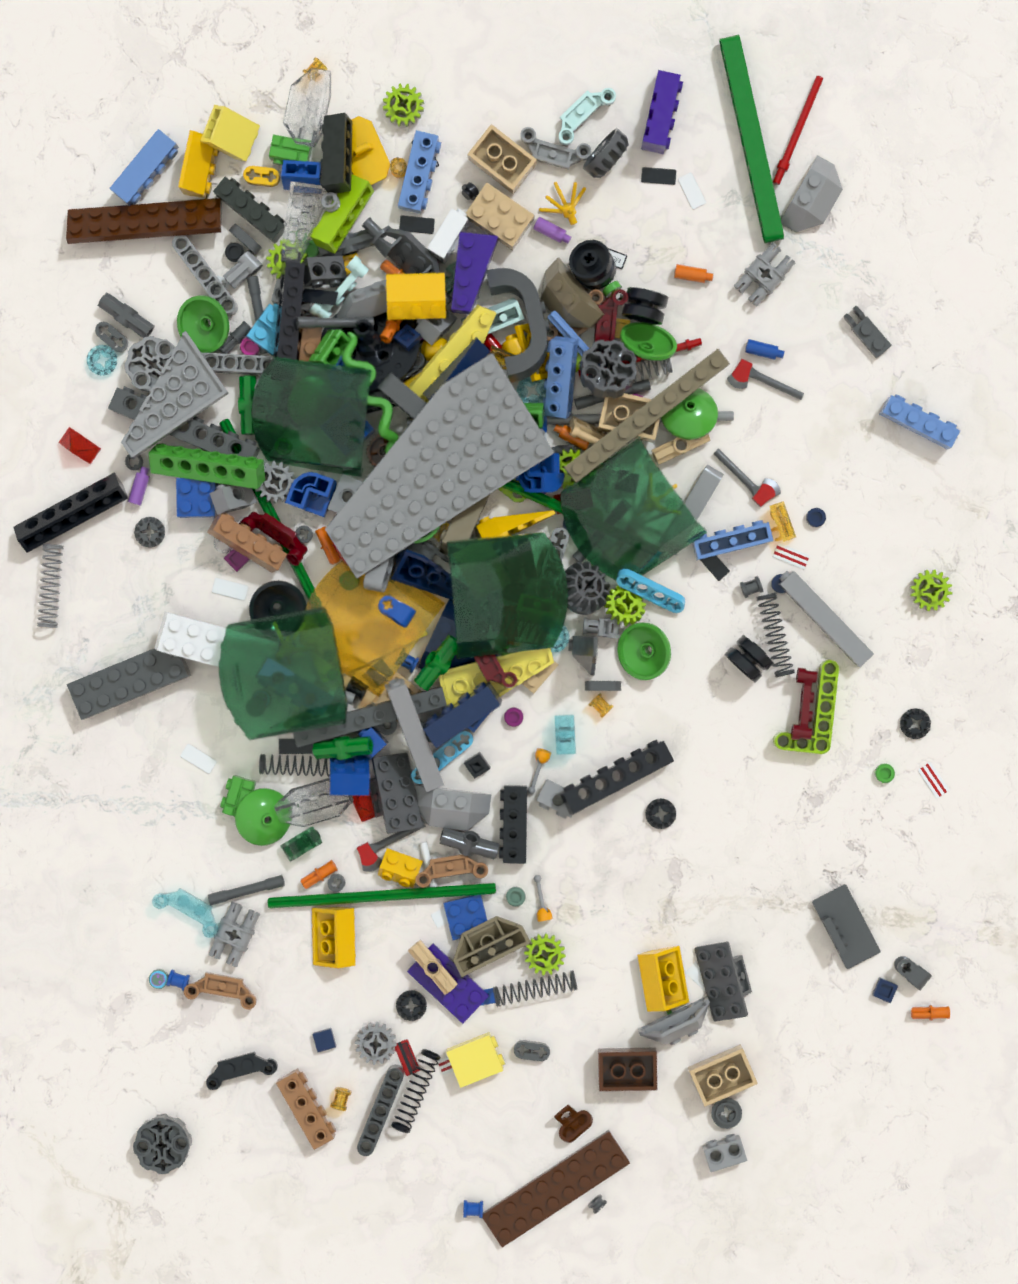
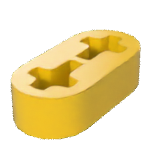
M248 166L243 172L245 181L251 185L274 187L280 182V175L274 168ZM251 171H254L260 177H254L253 180H250L247 174H251ZM270 173H273L276 179L269 182V179L263 178V176H270Z

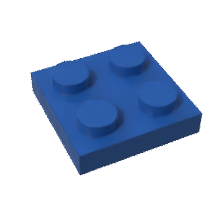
M471 895L443 903L452 940L460 939L463 932L487 921L481 895Z

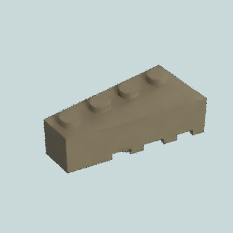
M490 494L448 520L447 523L450 526L448 530H443L440 537L442 541L441 553L454 558V553L468 546L473 529L476 528L480 514L483 512Z

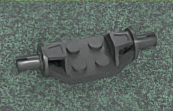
M371 217L363 223L362 227L374 237L370 245L372 247L375 246L384 257L389 256L406 274L440 273L437 258L409 231L393 229L389 225L381 229ZM389 236L397 240L391 244L383 238ZM445 291L447 306L452 301V297Z

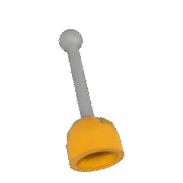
M541 748L536 750L535 758L539 763L532 785L528 788L529 794L535 793V785L541 766L550 759V751Z
M536 875L534 876V881L537 884L541 905L537 912V921L553 919L552 913L544 906L540 884L541 876Z

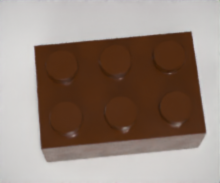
M598 1048L599 1091L657 1090L656 1048Z

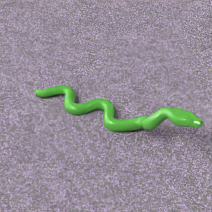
M348 332L350 342L343 351L342 360L346 367L366 373L365 379L357 389V395L364 404L382 408L383 412L378 432L382 438L389 441L385 448V453H387L399 439L398 434L389 428L393 412L392 404L385 398L369 396L367 394L368 388L376 378V370L368 362L356 361L351 358L352 352L357 345V336L352 332Z

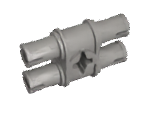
M773 242L762 255L756 256L754 262L748 268H745V274L734 284L736 289L743 284L739 290L743 294L753 281L758 283L759 287L748 297L750 302L757 297L753 303L756 307L767 294L773 293L775 287L785 280L784 275L796 264L792 259L786 265L791 258L786 255L776 268L771 266L770 262L781 252L779 247L772 252L776 246ZM768 271L767 276L769 278L764 277L763 279L761 277L762 272Z
M231 902L226 916L221 918L222 922L217 933L214 934L215 941L208 955L211 957L215 955L214 958L220 959L225 945L230 944L233 948L226 963L229 965L232 963V966L237 967L243 952L248 950L247 946L252 935L255 934L254 926L260 913H254V910L249 909L243 925H239L236 920L243 906L237 905L236 902ZM236 930V934L239 937L233 939L230 932Z

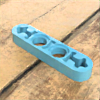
M622 569L618 572L616 581L620 587L673 613H680L684 610L685 598L682 595L632 570ZM644 584L647 586V589H640L638 585ZM655 593H662L664 597H656Z
M469 731L460 732L433 753V757L438 758L440 761L439 771L471 746L473 736ZM462 734L464 736L469 735V744L462 743L460 745L462 750L459 751L452 741L456 740L458 743L461 740L460 736ZM447 746H453L455 749L454 756H446L444 749ZM415 768L411 773V778L413 782L422 784L420 778L418 780L415 778L417 775V769Z

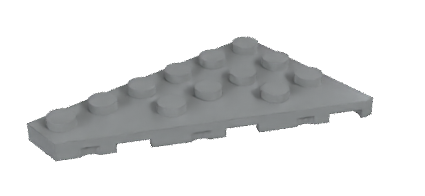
M186 331L182 333V337L177 346L174 347L171 357L161 370L158 380L152 386L150 394L139 409L136 419L132 422L128 433L125 434L121 441L132 459L229 394Z

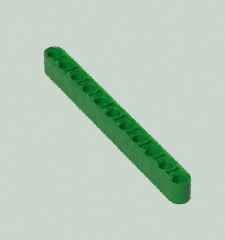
M739 35L719 39L720 49L764 243L783 240L782 222Z

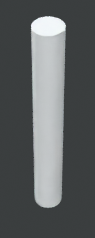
M427 842L420 843V848L426 869L430 864L431 858ZM436 879L431 880L429 887H437Z

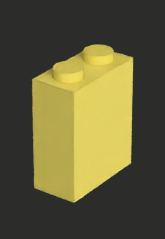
M214 105L200 141L235 160L247 161L251 154L254 140L258 136L260 125L225 106Z
M490 1032L447 1048L446 1053L460 1088L503 1071L505 1060L502 1054L498 1055L496 1047H498L495 1036L491 1037Z

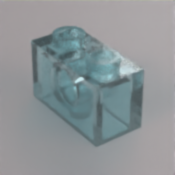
M574 714L554 715L556 754H576Z

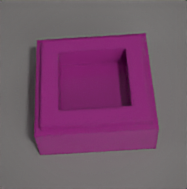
M234 549L223 558L236 572L250 560Z

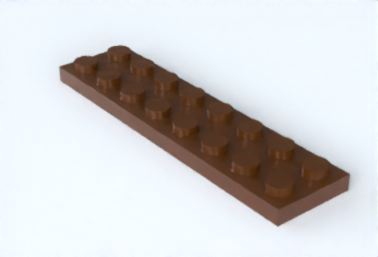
M221 199L69 209L67 212L66 240L68 244L221 233Z
M608 1130L483 1212V1219L501 1247H504L629 1165L630 1161Z

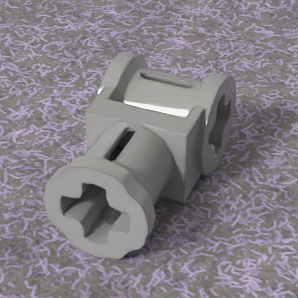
M584 617L583 634L596 633L598 636L620 638V635H618L619 625L617 624V619L599 618V620H590Z

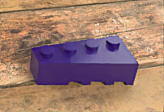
M658 70L641 150L664 154V150L669 149L671 138L668 137L669 130L673 131L675 119H672L673 111L677 112L679 100H676L677 92L681 93L683 81H680V74Z
M466 232L459 233L451 306L452 313L470 314L473 310L498 244V236Z

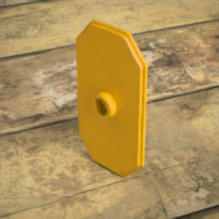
M357 116L351 119L352 173L373 185L387 178L391 164L372 121Z

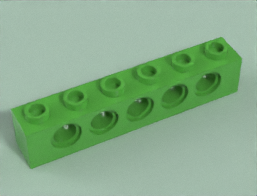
M163 443L156 444L148 453L150 473L253 489H258L265 481L264 460L256 459L255 457L222 454L217 451L208 452L201 449H188L182 446H167Z

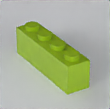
M351 174V191L337 193L341 203L340 208L338 207V210L332 213L325 211L320 222L312 231L310 237L316 246L334 254L336 253L374 193L369 181Z

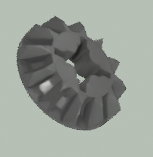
M145 517L136 524L134 534L136 540L142 546L155 547L163 541L165 528L157 518ZM149 524L152 530L157 531V533L151 534L150 540L147 534L142 533V531L148 530Z
M724 1098L715 1102L712 1107L711 1116L716 1125L729 1129L735 1127L740 1122L742 1109L734 1099ZM725 1105L729 1111H733L729 1114V1120H727L725 1115H721V1112H724Z

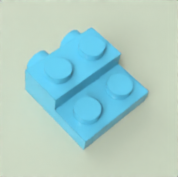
M275 303L267 305L246 335L248 339L272 356L274 354L278 305Z

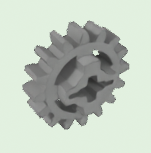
M275 461L272 462L271 466L267 462L265 463L264 471L268 479L255 491H261L260 498L266 496V502L273 499L274 503H277L278 498L283 502L285 500L284 496H288L291 484L295 480L291 479L294 472H288L289 466L283 468V462H280L279 466L276 465ZM274 470H278L283 474H278ZM272 478L279 480L277 486L271 484ZM287 481V488L283 491L282 483ZM267 490L274 491L275 494H271Z
M376 1022L375 1026L368 1023V1029L363 1026L361 1028L363 1034L359 1032L357 1034V1037L360 1039L355 1040V1044L359 1045L356 1048V1052H362L360 1058L365 1056L366 1063L373 1060V1065H375L377 1060H379L383 1064L384 1058L390 1060L389 1053H395L392 1047L397 1046V1043L392 1040L396 1038V1035H390L392 1028L386 1030L385 1023L382 1027L379 1026V1022ZM373 1031V1035L370 1038H364L369 1032ZM380 1032L385 1034L388 1039H384ZM377 1036L378 1043H381V1044L378 1045V1047H377V1049H376V1051H375V1047H374V1044H373L372 1042L374 1041L375 1037ZM365 1048H368L371 1051V1054H369L365 1050ZM388 1048L385 1053L379 1055V1051Z

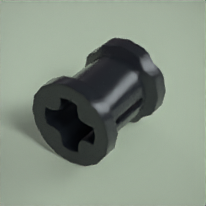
M351 678L346 691L356 694L355 696L362 701L369 686H364L356 682L354 678Z

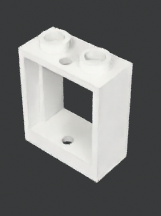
M454 209L450 210L427 248L443 264H446L459 242V233L466 232L469 227L467 214L460 209L456 211Z

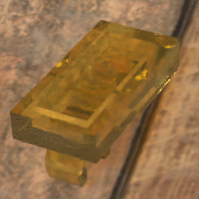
M784 501L771 505L770 515L777 524L771 531L777 530L780 532V536L775 538V541L783 540L785 542L796 538Z

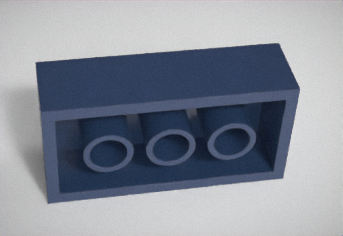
M484 681L474 687L473 693L469 695L466 692L458 698V703L455 705L450 703L442 709L440 715L437 716L435 713L426 719V725L423 730L435 748H438L501 706L502 699L490 681L486 684Z

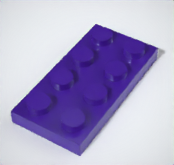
M432 943L428 949L441 961L444 968L458 985L445 995L434 981L425 974L424 969L417 961L407 972L463 1024L489 997V994L470 976L461 977L455 963ZM430 963L428 964V969L431 972H435L438 970V965Z

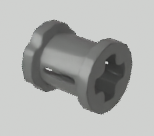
M758 576L745 583L740 582L745 598L757 592H764Z

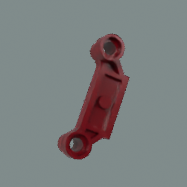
M616 289L612 291L611 295L602 304H597L604 313V316L595 324L594 342L599 340L612 341L615 339L618 305H623L627 302L628 294L626 291ZM620 293V298L616 299V295Z
M251 512L248 517H244L239 522V524L242 523L249 526L251 532L255 528L259 529L289 549L290 552L286 555V559L294 566L300 564L303 556L308 551L307 547L300 543L296 532L267 513L261 515Z
M478 621L473 628L472 646L468 649L486 682L491 680L506 688L514 687L517 683L516 675L512 672L505 673L486 640L489 625L485 621ZM481 627L484 629V632L480 633L477 629ZM510 678L512 683L507 684L505 679Z
M799 667L797 669L796 683H803L801 689L798 725H792L791 740H811L812 728H808V722H812L813 711H810V703L814 702V692H811L812 683L817 681V671H809L806 668Z

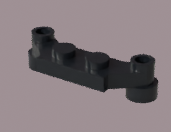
M255 1051L218 1061L217 1069L206 1080L207 1088L216 1090L224 1080L258 1071L265 1075H272L276 1072L278 1064L272 1058L264 1059L257 1056ZM266 1066H270L272 1070H267ZM211 1081H215L216 1085H212Z

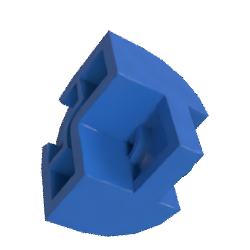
M553 453L516 477V481L520 482L521 486L525 489L524 491L529 493L555 492L561 487L565 473H560L559 453Z
M304 473L293 481L285 503L325 518L328 506L336 490L337 482L318 473Z

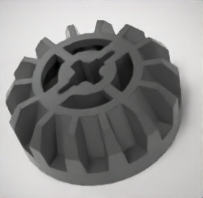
M615 128L592 152L585 162L583 169L594 178L604 176L629 146L627 136L618 128Z
M588 561L583 563L576 562L562 572L558 580V593L562 602L569 610L580 615H589L596 612L606 604L605 598L607 595H610V592L607 590L610 587V583L604 579L607 575L605 572L600 573L598 571L599 566H591ZM589 572L593 575L584 577L582 573ZM597 580L599 581V584L601 586L600 592L596 590ZM593 592L597 595L596 597H587Z

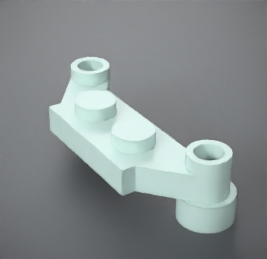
M605 88L602 92L590 93L587 90L560 116L562 120V129L559 132L560 143L565 146L570 145L574 140L573 132L600 106H609L614 103L616 99L615 91L611 88ZM609 96L611 100H606L605 97ZM568 136L570 139L564 140L563 137Z
M356 255L346 266L351 273L335 291L338 292L335 304L337 307L344 300L345 297L342 295L345 291L348 290L350 292L356 286V278L358 276L363 278L369 270ZM315 303L309 312L314 316L317 315L319 318H329L332 314L329 310L334 305Z

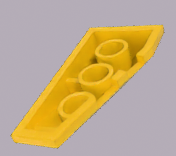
M554 510L493 517L491 519L487 516L479 520V525H476L482 539L488 537L491 544H494L556 515Z

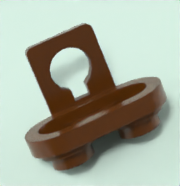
M570 1105L565 1106L554 1116L562 1124L559 1130V1137L566 1143L576 1140L593 1123V1117L588 1111L582 1110L577 1112ZM569 1112V1116L567 1118H561L564 1113Z

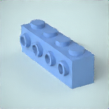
M158 129L109 189L129 206L136 204L142 197L140 194L145 189L147 190L151 187L154 177L164 171L167 161L169 159L172 160L177 155L178 145Z
M416 130L398 202L399 209L418 214L422 213V209L426 210L428 198H425L427 190H431L433 181L430 179L431 172L436 170L437 161L434 159L436 153H440L442 142H439L438 135Z
M556 336L548 343L547 351L550 353V356L546 363L548 377L544 383L546 398L543 399L544 415L567 419L572 413L579 339Z
M895 394V396L891 395L888 397L879 415L947 450L952 448L960 433V430L956 429L957 425L949 421L945 423L939 420L940 417L932 412H929V414L923 412L921 406L914 403L910 405L905 402V398Z
M763 520L752 522V526L747 528L744 525L733 527L734 531L727 533L725 529L714 532L715 536L707 537V534L696 536V540L692 542L696 560L772 542L773 537L769 522L763 523Z

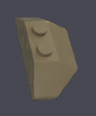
M557 258L545 271L541 300L551 312L555 310L570 327L592 328L604 316V313L562 260Z
M495 916L462 933L453 961L461 977H464L531 942L522 925Z

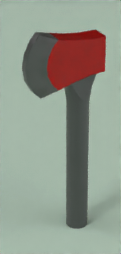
M744 359L740 360L736 369L727 378L733 387L739 389L747 388L748 378L750 377L799 400L804 395L803 392L758 372L752 367V363Z
M719 448L713 453L748 487L753 495L752 500L760 507L773 497L781 494L780 487L774 480L765 478L761 487H759Z
M421 820V828L397 832L379 842L372 844L366 842L358 846L357 850L361 858L363 871L371 872L378 869L382 859L376 853L382 848L426 827L424 821Z

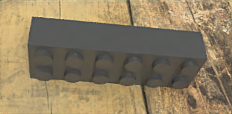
M151 649L68 683L67 687L80 719L83 720L191 676V673L183 657Z

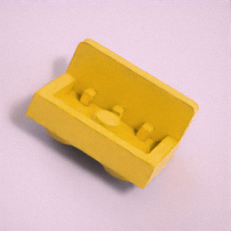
M387 848L377 875L386 881L392 880L403 887L413 888L423 861Z

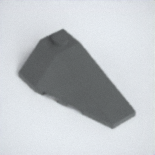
M573 636V640L569 639L568 651H572V656L590 675H595L598 637Z

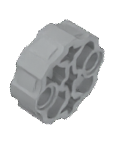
M154 336L144 337L143 340L133 344L128 350L127 361L124 363L125 372L131 379L132 384L141 391L151 392L152 386L158 380L155 374L158 373L160 375L161 371L152 368L147 360L156 363L162 370L163 363L165 364L171 357L175 346L166 339L163 340ZM170 346V352L163 355L161 353L162 347ZM137 350L143 354L141 357L135 354ZM141 376H146V384L142 386L139 385V378Z

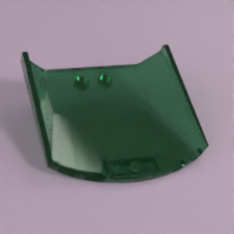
M274 357L266 369L263 370L252 400L253 430L265 458L271 462H283V464L362 477L367 402L372 370Z
M640 437L600 464L580 481L574 482L561 492L562 514L573 542L593 566H599V571L605 572L608 577L614 580L617 579L618 572L622 569H629L640 575L646 574L707 533V529L696 520L654 462Z
M544 532L446 541L451 572L457 658L554 647L566 618L568 587L561 558Z
M325 607L227 625L220 647V686L227 709L230 710L236 725L242 729L249 740L346 723L348 701L334 626Z

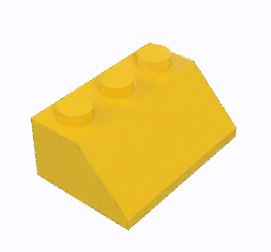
M190 130L178 188L184 195L206 199L207 194L211 193L212 183H210L211 175L215 174L216 164H214L215 156L218 157L219 151L200 141L203 134Z
M445 273L386 274L387 320L446 318Z
M312 908L313 965L331 968L355 966L354 908Z
M680 946L650 950L637 955L647 1012L667 1011L689 1003Z

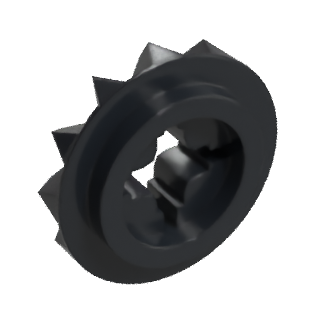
M914 708L902 715L900 728L905 736L911 739H920L925 737L930 731L931 720L925 711ZM912 719L916 721L921 720L919 723L921 730L916 727L909 729L913 724Z
M655 799L646 808V819L652 827L665 829L675 821L676 809L667 799ZM659 806L664 812H669L664 815L663 822L659 816H653L659 812Z
M405 991L397 999L396 1009L398 1015L404 1020L413 1022L420 1019L426 1012V1000L418 991ZM410 998L413 1004L420 1005L414 1007L413 1014H411L409 1008L403 1007L409 1004Z

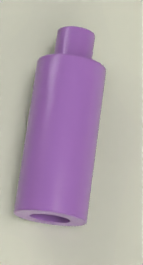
M541 217L538 218L533 228L559 243L564 241L568 244L572 238L566 234V230Z
M142 466L140 473L136 472L128 502L141 506L150 478L147 475L149 468Z

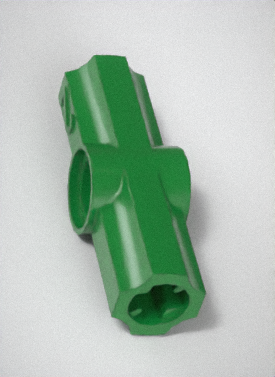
M256 376L239 377L240 397L238 398L239 414H241L242 435L258 434L259 398L255 393L256 389H254L257 382Z
M448 634L439 648L427 656L425 666L416 676L414 682L422 689L428 691L440 674L444 675L449 670L451 660L462 647V643Z
M342 736L333 740L313 743V755L316 759L336 758L337 760H343L357 755L373 753V741L370 736L358 738Z

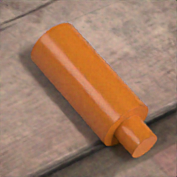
M676 264L674 278L705 283V280H713V273H707V269Z
M556 424L553 431L559 433V438L586 451L589 442L577 436L575 438L570 436L571 429L569 426L564 425L562 427Z

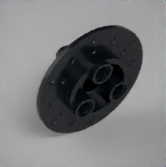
M387 312L373 317L374 328L368 320L361 319L355 323L356 328H324L321 334V340L328 329L341 330L348 337V332H352L357 336V345L352 352V355L355 356L351 358L356 361L368 362L376 370V378L367 392L380 391L377 387L389 373H392L401 381L411 371L419 355L420 341L409 352L394 340V336L389 344L381 341L379 336L386 326ZM403 319L399 325V331L406 324L414 330L417 326L413 319ZM361 371L347 390L357 392L359 385L366 377V373Z

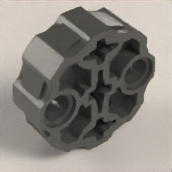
M599 340L594 342L592 347L584 351L580 362V381L583 387L588 388L593 396L601 399L605 397L615 399L623 396L624 392L632 387L636 377V356L633 351L628 350L624 343L620 341ZM622 360H627L630 364H624ZM587 374H592V375H594L595 377H594V378H589V377H587L586 375H587Z
M159 1114L150 1120H146L139 1128L133 1143V1151L144 1169L156 1171L158 1174H167L171 1170L179 1168L187 1159L192 1145V1136L188 1133L186 1124L181 1119L169 1117L167 1114ZM159 1121H161V1124L165 1125L163 1129L160 1125H157ZM171 1127V1128H173V1129L169 1132V1137H168V1129ZM177 1139H184L186 1146H180ZM161 1140L166 1144L164 1148L162 1144H159ZM139 1142L147 1143L148 1149H142L139 1146ZM156 1151H157L158 1158H157V1159L155 1160V1162H154V1161H153V1158L156 1157ZM162 1160H164L165 1163H168L166 1167L164 1166V1163H161Z

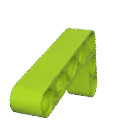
M825 660L819 667L811 740L806 739V746L799 748L797 746L798 740H791V733L778 732L773 738V743L777 748L816 754H825L830 750L839 666L835 661ZM828 663L834 666L831 674H827L824 669ZM829 682L832 686L829 693H825L822 689L823 684ZM824 701H827L830 705L827 712H823L820 709V705ZM825 720L828 727L825 731H820L818 724ZM784 735L787 737V744L780 746L778 738ZM819 740L825 741L826 746L823 750H818L816 747V743Z

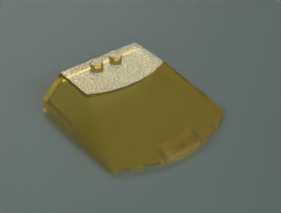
M341 561L323 577L311 594L301 624L306 622V625L300 632V643L305 647L314 646L315 649L311 650L379 698L385 689V685L393 678L445 603L430 592L391 580V575L384 593L364 589L366 573L356 578L350 567ZM384 596H391L416 611L407 628L398 625L379 611L378 603ZM390 601L383 602L385 610L388 608L392 609Z

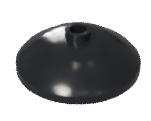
M277 580L263 584L254 592L249 603V615L253 625L261 633L270 637L279 638L273 621L277 622L282 636L285 637L298 630L307 614V604L304 595L295 585L286 581ZM279 603L280 607L275 609L273 607L274 604Z

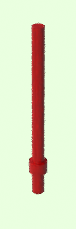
M816 76L783 158L779 160L778 170L773 180V183L776 185H780L784 173L788 171L789 161L824 79L821 76Z

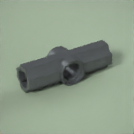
M365 229L356 233H348L335 254L320 247L318 248L321 257L346 256L371 246L370 244L374 237Z
M107 292L102 296L97 305L112 315L120 324L132 329L142 338L150 336L155 327L140 316L136 310L126 303L123 304Z
M443 828L439 844L456 848L462 855L468 857L476 854L495 859L499 849V843L482 839L474 831L461 833Z

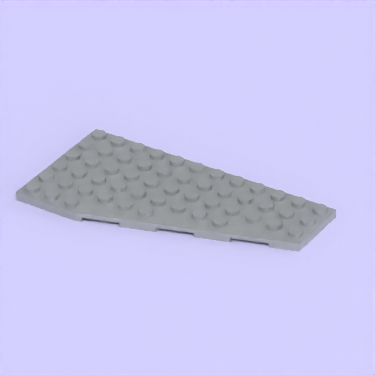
M492 353L440 386L429 402L325 528L356 578H359L554 453Z

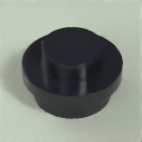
M471 182L462 186L463 196L467 200L471 199L474 201L479 194L477 187Z
M231 243L225 249V255L231 262H237L245 253L244 248L239 243Z

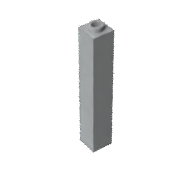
M786 571L779 578L781 582L778 585L857 667H861L874 655L795 571L790 573Z
M403 678L393 679L385 685L423 787L426 792L444 786L407 685Z

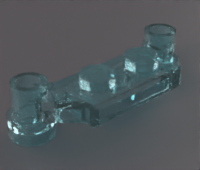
M179 888L176 892L158 893L152 899L153 906L157 909H163L170 905L203 924L202 932L204 936L212 938L217 935L219 928L211 911L213 906L187 891ZM159 897L164 898V903L159 901ZM209 926L214 927L213 932L209 930Z

